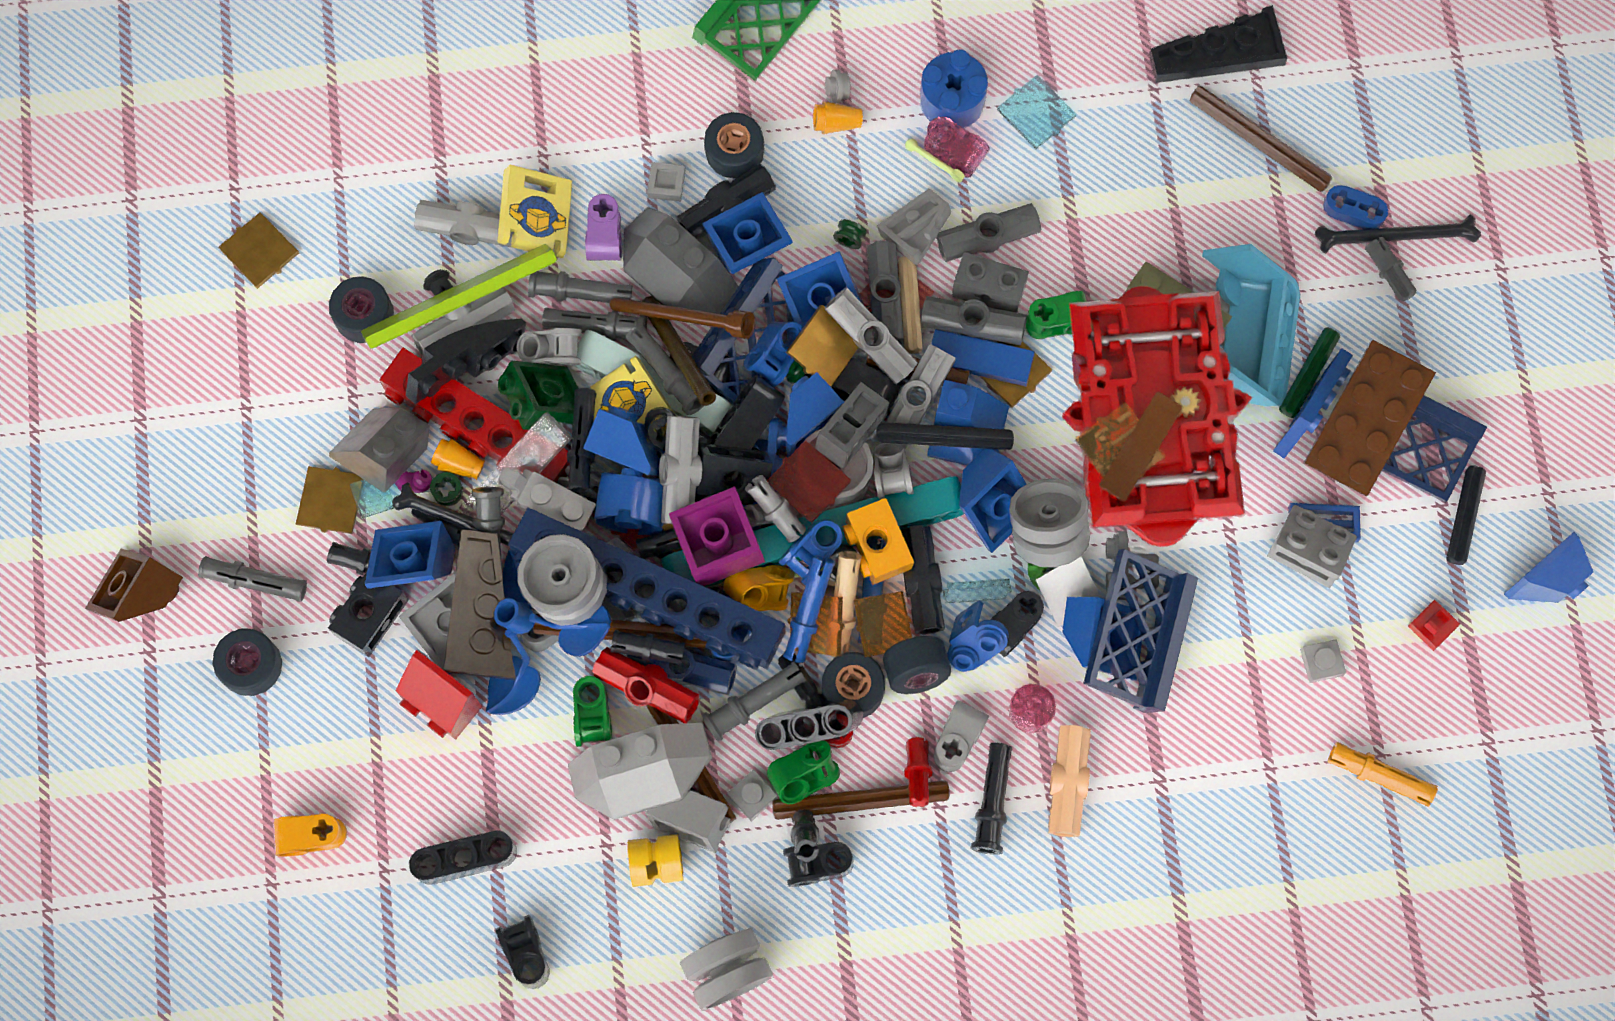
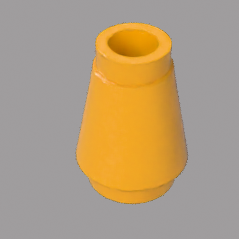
M823 101L822 104L814 105V131L828 134L862 127L863 115L861 108Z
M442 438L433 454L431 464L438 466L437 470L450 472L477 480L485 461L453 439L447 441Z

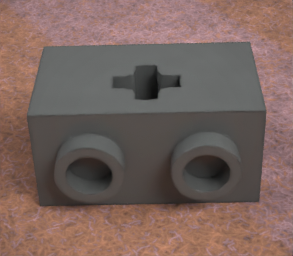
M964 252L954 280L952 297L963 301L979 300L989 308L1017 313L1024 294L1029 271Z

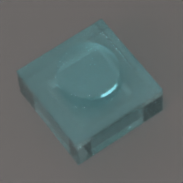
M364 479L350 484L361 519L394 509L390 489L384 493Z

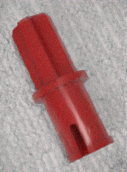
M913 737L906 741L907 767L904 769V776L909 779V804L912 807H926L929 804L928 779L933 774V770L929 766L928 740L924 741L922 737Z

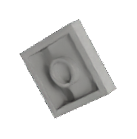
M455 573L398 616L431 660L441 669L444 667Z

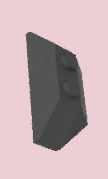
M647 207L624 229L623 270L661 305L718 314L722 312L739 285L720 260L670 215Z

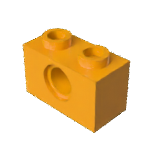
M886 498L847 513L845 520L847 525L842 526L848 544L850 546L855 544L861 555L859 570L863 578L869 576L872 585L912 569L914 560ZM871 536H879L883 538L886 546L881 550H873L867 545L866 540Z

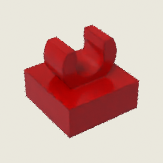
M1434 599L1408 627L1434 651L1460 623Z

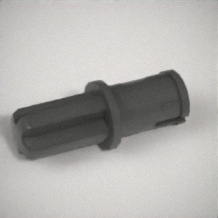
M1384 237L1373 240L1365 247L1366 252L1380 271L1379 277L1386 279L1399 300L1407 301L1417 293L1416 288L1402 268L1404 263L1402 260H1397Z

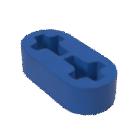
M1344 185L1332 187L1323 202L1324 211L1328 216L1361 229L1380 228L1386 220L1389 211L1387 204L1379 197ZM1337 197L1344 198L1342 208L1335 206ZM1369 208L1376 210L1374 219L1368 218L1367 211Z

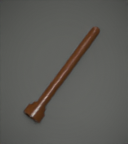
M613 298L609 302V307L613 311L724 328L732 337L749 339L753 335L756 325L754 314L751 311L735 310L725 315L622 298Z

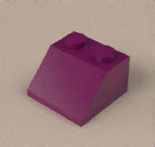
M735 487L668 513L697 584L707 586L765 562Z

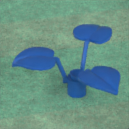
M508 550L502 573L505 599L496 606L494 619L497 624L507 629L505 636L512 640L522 659L512 655L515 680L489 679L486 712L493 715L511 714L523 709L532 702L540 687V672L529 666L531 659L518 639L517 634L529 632L535 623L554 629H561L558 637L561 649L568 655L580 657L591 653L598 647L608 633L611 624L610 614L603 605L590 618L575 625L561 626L535 615L531 610L533 608L532 605L523 596L518 584V567L520 563L514 559L515 555L512 554L511 550Z

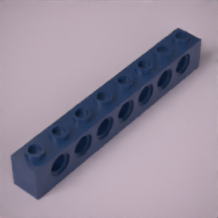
M527 507L508 543L517 562H521L524 553L535 542L547 536L568 535L577 538L592 551L594 557L600 563L605 576L611 571L623 573L622 578L618 582H606L607 592L605 596L610 598L609 603L624 611H628L629 608L642 613L641 617L654 625L660 626L662 622L674 627L673 631L677 635L685 639L693 640L696 637L707 642L705 646L718 654L725 655L726 651L739 657L738 661L751 669L757 670L760 666L768 670L786 633L784 622ZM643 585H650L655 588L654 593L647 598L639 597L636 595V592ZM677 599L684 600L687 603L686 608L681 612H672L668 609L669 604ZM707 614H715L720 618L719 622L713 627H705L700 623L702 617ZM741 628L751 631L752 636L745 642L736 641L732 637L736 630Z

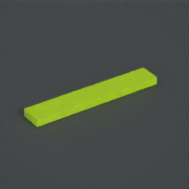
M544 244L363 329L361 333L369 348L374 349L557 261L553 250L547 244Z

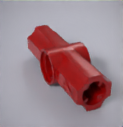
M606 647L601 651L593 666L592 672L594 677L623 691L628 701L635 706L650 705L685 724L691 720L698 708L701 699L699 694L669 679L664 669L658 665L648 664L644 666L620 653H612L611 648Z

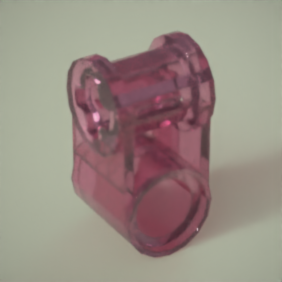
M934 118L927 127V135L924 140L925 150L953 169L960 170L967 178L974 174L990 151V147L981 137L970 133L949 118Z

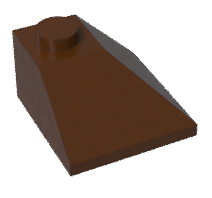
M121 548L85 609L117 622L166 608L167 604L174 600L179 592V584L183 577L149 556Z

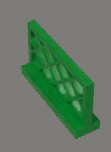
M716 0L695 25L692 38L702 46L706 43L748 77L756 81L822 0ZM811 1L805 8V2ZM799 2L801 14L796 18H784L782 4ZM777 4L779 19L761 20L759 5ZM754 6L756 21L738 22V9L740 7ZM733 17L734 23H728L729 20ZM785 25H791L786 31ZM780 26L782 36L780 40L764 42L762 27ZM757 28L759 43L742 44L740 29ZM735 30L737 45L724 46L715 37L720 31ZM766 49H771V51L766 55ZM761 50L762 62L756 69L744 61L743 51Z

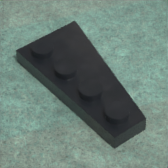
M1273 5L1262 8L1261 13L1249 17L1248 14L1237 17L1233 23L1222 27L1215 25L1206 28L1203 34L1194 37L1187 35L1150 49L1149 54L1156 83L1285 66L1287 61Z

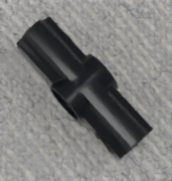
M758 164L731 182L725 180L713 186L706 193L705 199L676 216L677 222L698 240L707 234L703 225L704 222L762 192L767 196L776 190V185L767 169Z
M910 526L901 530V533L914 560L912 569L903 573L906 597L910 598L914 633L922 635L935 634L944 631L945 625L940 597L942 593L941 573L938 562L935 563L932 532L930 526Z

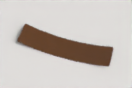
M1157 392L1100 482L1099 487L1120 500L1126 501L1182 411L1183 406Z

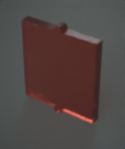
M806 440L789 458H783V464L767 480L774 491L781 497H784L791 506L811 523L829 505L834 506L837 496L851 483L850 478Z

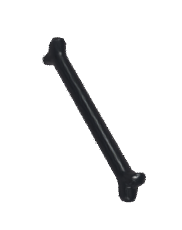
M1469 214L1463 222L1456 224L1332 231L1321 225L1315 231V237L1321 241L1320 250L1326 254L1335 245L1370 243L1375 239L1378 240L1380 237H1384L1386 241L1464 237L1475 243L1481 237V231L1475 227L1476 218Z
M409 482L402 485L401 494L392 500L393 507L398 511L406 508L415 509L463 529L479 532L473 525L474 517L417 496ZM500 529L501 543L509 546L508 543L514 533Z

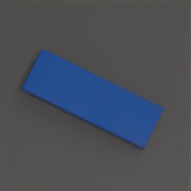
M935 329L931 344L957 358L952 366L953 368L970 371L969 374L1027 387L1035 351Z

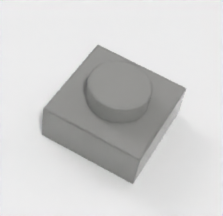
M652 162L647 189L648 198L681 202L685 166Z
M1337 639L1303 646L1300 649L1309 683L1337 678L1346 674Z
M754 769L727 792L728 797L750 821H753L778 798V795Z

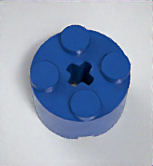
M960 49L943 53L933 58L924 68L921 78L920 106L925 117L934 125L939 127L943 125L956 130L966 128L976 122L985 106L988 77L984 67L978 60L970 56L967 51Z
M632 468L622 469L621 474L601 473L594 512L596 524L605 529L626 534L627 529H639L638 535H653L662 532L664 525L661 522L663 485L660 483V479L642 477V472Z

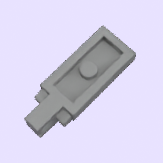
M505 467L499 477L498 483L513 491L510 498L517 501V505L524 509L529 507L580 531H583L596 506L595 503L527 469L521 475Z

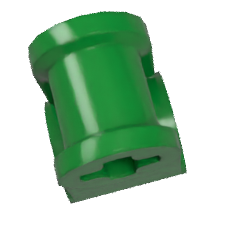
M1072 291L1059 296L1035 300L1028 310L1025 326L1027 334L1035 339H1045L1065 334L1072 335L1069 304L1087 302L1085 292Z
M594 676L581 677L573 687V726L576 747H582L583 743L612 740V722L607 690L598 678ZM588 686H596L600 690L598 698L590 703L582 701L581 695L583 690Z
M821 740L807 743L804 747L773 761L768 767L767 777L783 803L795 804L820 789L834 784L840 777V769L838 764L831 759L832 750L830 745L826 741ZM813 751L816 752L818 760H815ZM825 767L827 776L824 775L821 768Z

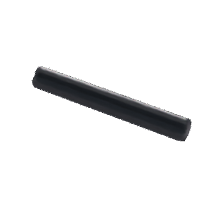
M881 422L876 428V441L892 444L1011 450L1014 444V434L1009 429Z

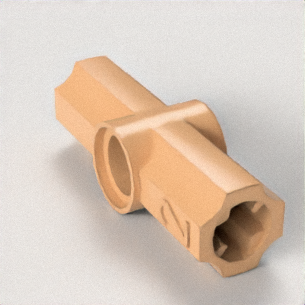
M1060 725L1056 763H1053L1049 794L1052 795L1048 823V833L1056 836H1080L1083 800L1087 797L1090 768L1087 767L1091 729L1084 728L1083 726Z

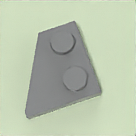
M929 188L878 224L877 229L880 236L888 242L896 243V249L912 263L918 265L952 212L949 204Z

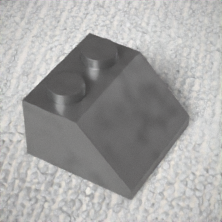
M402 407L372 409L329 452V457L385 493L427 450L430 425Z

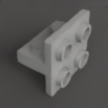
M1293 505L1267 557L1331 588L1334 581L1338 580L1341 576L1357 537L1345 528L1317 516L1312 511Z

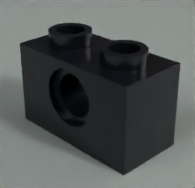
M699 443L698 455L702 461V477L699 486H696V494L705 498L706 496L715 495L735 487L743 505H750L756 502L747 493L745 488L749 483L755 486L752 480L760 475H763L769 484L773 463L768 453ZM728 472H739L734 480H723Z
M366 572L364 577L359 576L352 584L349 591L351 595L343 606L339 605L333 611L329 619L331 624L328 626V629L334 636L369 658L409 599L403 591L394 585L367 588L365 585ZM363 606H374L370 617L366 619L358 618V612Z

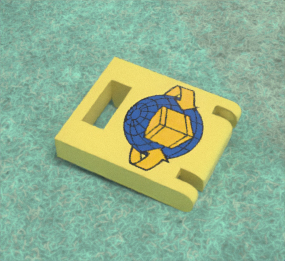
M509 165L504 169L498 243L506 245L510 239V232H514L511 240L512 248L531 251L547 244L552 250L554 249L556 257L563 258L567 250L572 180L514 165ZM528 182L549 188L546 193L526 188L524 183Z
M637 356L630 359L632 366L636 370L633 373L624 363L590 386L597 393L594 420L599 409L609 411L611 405L638 414L636 421L644 424L647 413L656 407H664L673 413L675 412ZM666 423L665 426H663V427H661V428H664V429L666 430V428H667V423Z

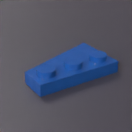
M1343 348L1339 350L1306 399L1307 401L1292 420L1289 430L1274 448V453L1285 459L1306 430L1310 433L1314 432L1323 418V415L1318 412L1321 408L1327 410L1337 395L1332 389L1335 385L1340 388L1351 370L1346 368L1353 356L1351 353Z

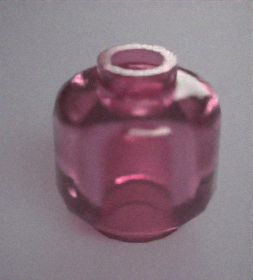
M1031 683L1021 686L1015 691L1009 703L1008 713L1011 722L1017 729L1025 733L1034 734L1043 731L1050 725L1056 714V702L1053 694L1049 689L1039 684Z

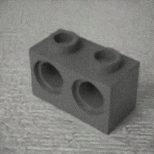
M860 382L819 432L815 449L837 466L844 469L884 420L889 402Z

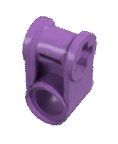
M598 194L588 204V221L585 237L587 261H621V216L616 200L609 194ZM604 210H609L606 213V217H600Z

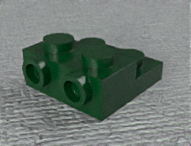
M511 360L503 374L499 377L498 391L500 394L507 396L511 404L510 415L512 419L518 420L523 430L552 432L557 423L572 424L574 391L578 389V386L567 366Z

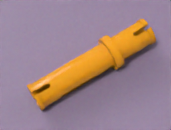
M1338 741L1332 747L1328 757V763L1356 774L1357 779L1361 781L1367 779L1427 807L1433 802L1438 790L1437 785L1375 759L1374 754L1369 752L1366 754L1361 753Z

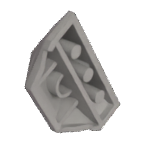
M703 723L664 724L592 745L567 765L575 798L613 820H617L682 800L698 779L704 766H707L710 762L712 755Z

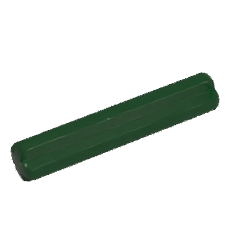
M1326 327L1321 332L1282 405L1279 407V411L1289 418H1294L1298 414L1340 339V334L1337 331Z

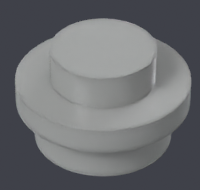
M832 70L830 77L825 79V93L827 97H831L833 103H840L842 99H848L850 96L848 73H841L840 70Z

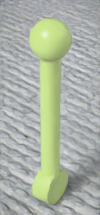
M912 138L906 141L905 147L908 151L917 152L950 174L955 181L961 183L965 178L963 172L953 169L918 146V142Z

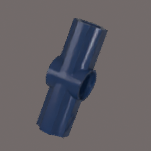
M687 649L684 650L683 659H688L690 666L682 674L674 673L675 663L654 659L645 662L642 661V657L627 655L628 658L644 666L648 664L660 666L664 669L669 679L680 685H692L729 695L736 678V664L691 653Z

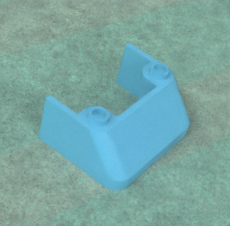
M1252 244L1203 250L1202 257L1220 270L1219 277L1216 280V290L1219 291L1221 298L1230 305L1229 314L1232 318L1226 329L1224 351L1227 353L1228 362L1230 363L1228 380H1233L1234 389L1238 388L1243 393L1246 392L1252 397L1248 404L1266 407L1281 406L1288 390L1300 303L1299 285L1295 278Z

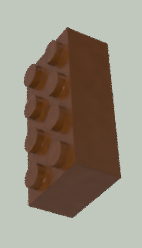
M1371 340L1303 464L1367 497L1436 372L1375 340Z

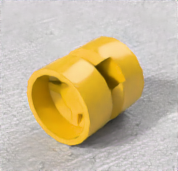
M678 834L658 836L656 842L653 843L648 838L627 840L632 887L653 885L655 880L659 878L663 883L684 881Z

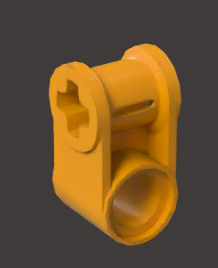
M779 565L749 568L725 578L723 589L731 599L757 611H782L788 607L787 591L789 584L794 580L795 574L789 568Z
M329 814L285 816L274 819L276 856L278 857L308 854L309 852L333 850L339 848L347 838L346 825ZM327 825L333 827V832L328 833L327 838L321 836V831L327 830Z

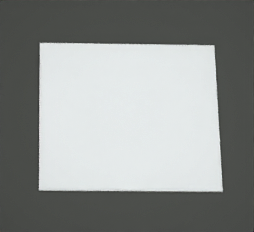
M1082 556L1072 563L1058 566L1036 579L1058 627L1063 625L1067 597H1100Z

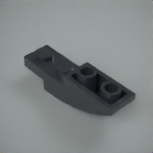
M504 319L486 322L453 332L428 345L423 350L422 365L408 374L406 397L417 404L427 396H434L444 384L452 379H458L465 371L474 378L486 370L491 371L507 355L517 353V342L520 336L525 333L526 322L523 319Z

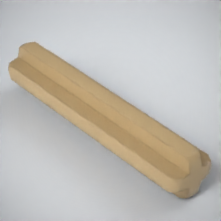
M903 256L898 259L901 285L900 297L904 349L909 354H917L923 350L917 265Z

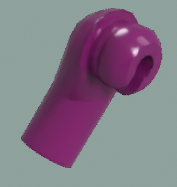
M421 469V472L405 471L395 482V485L401 491L402 485L409 482L414 493H423L430 488L432 476L425 469Z

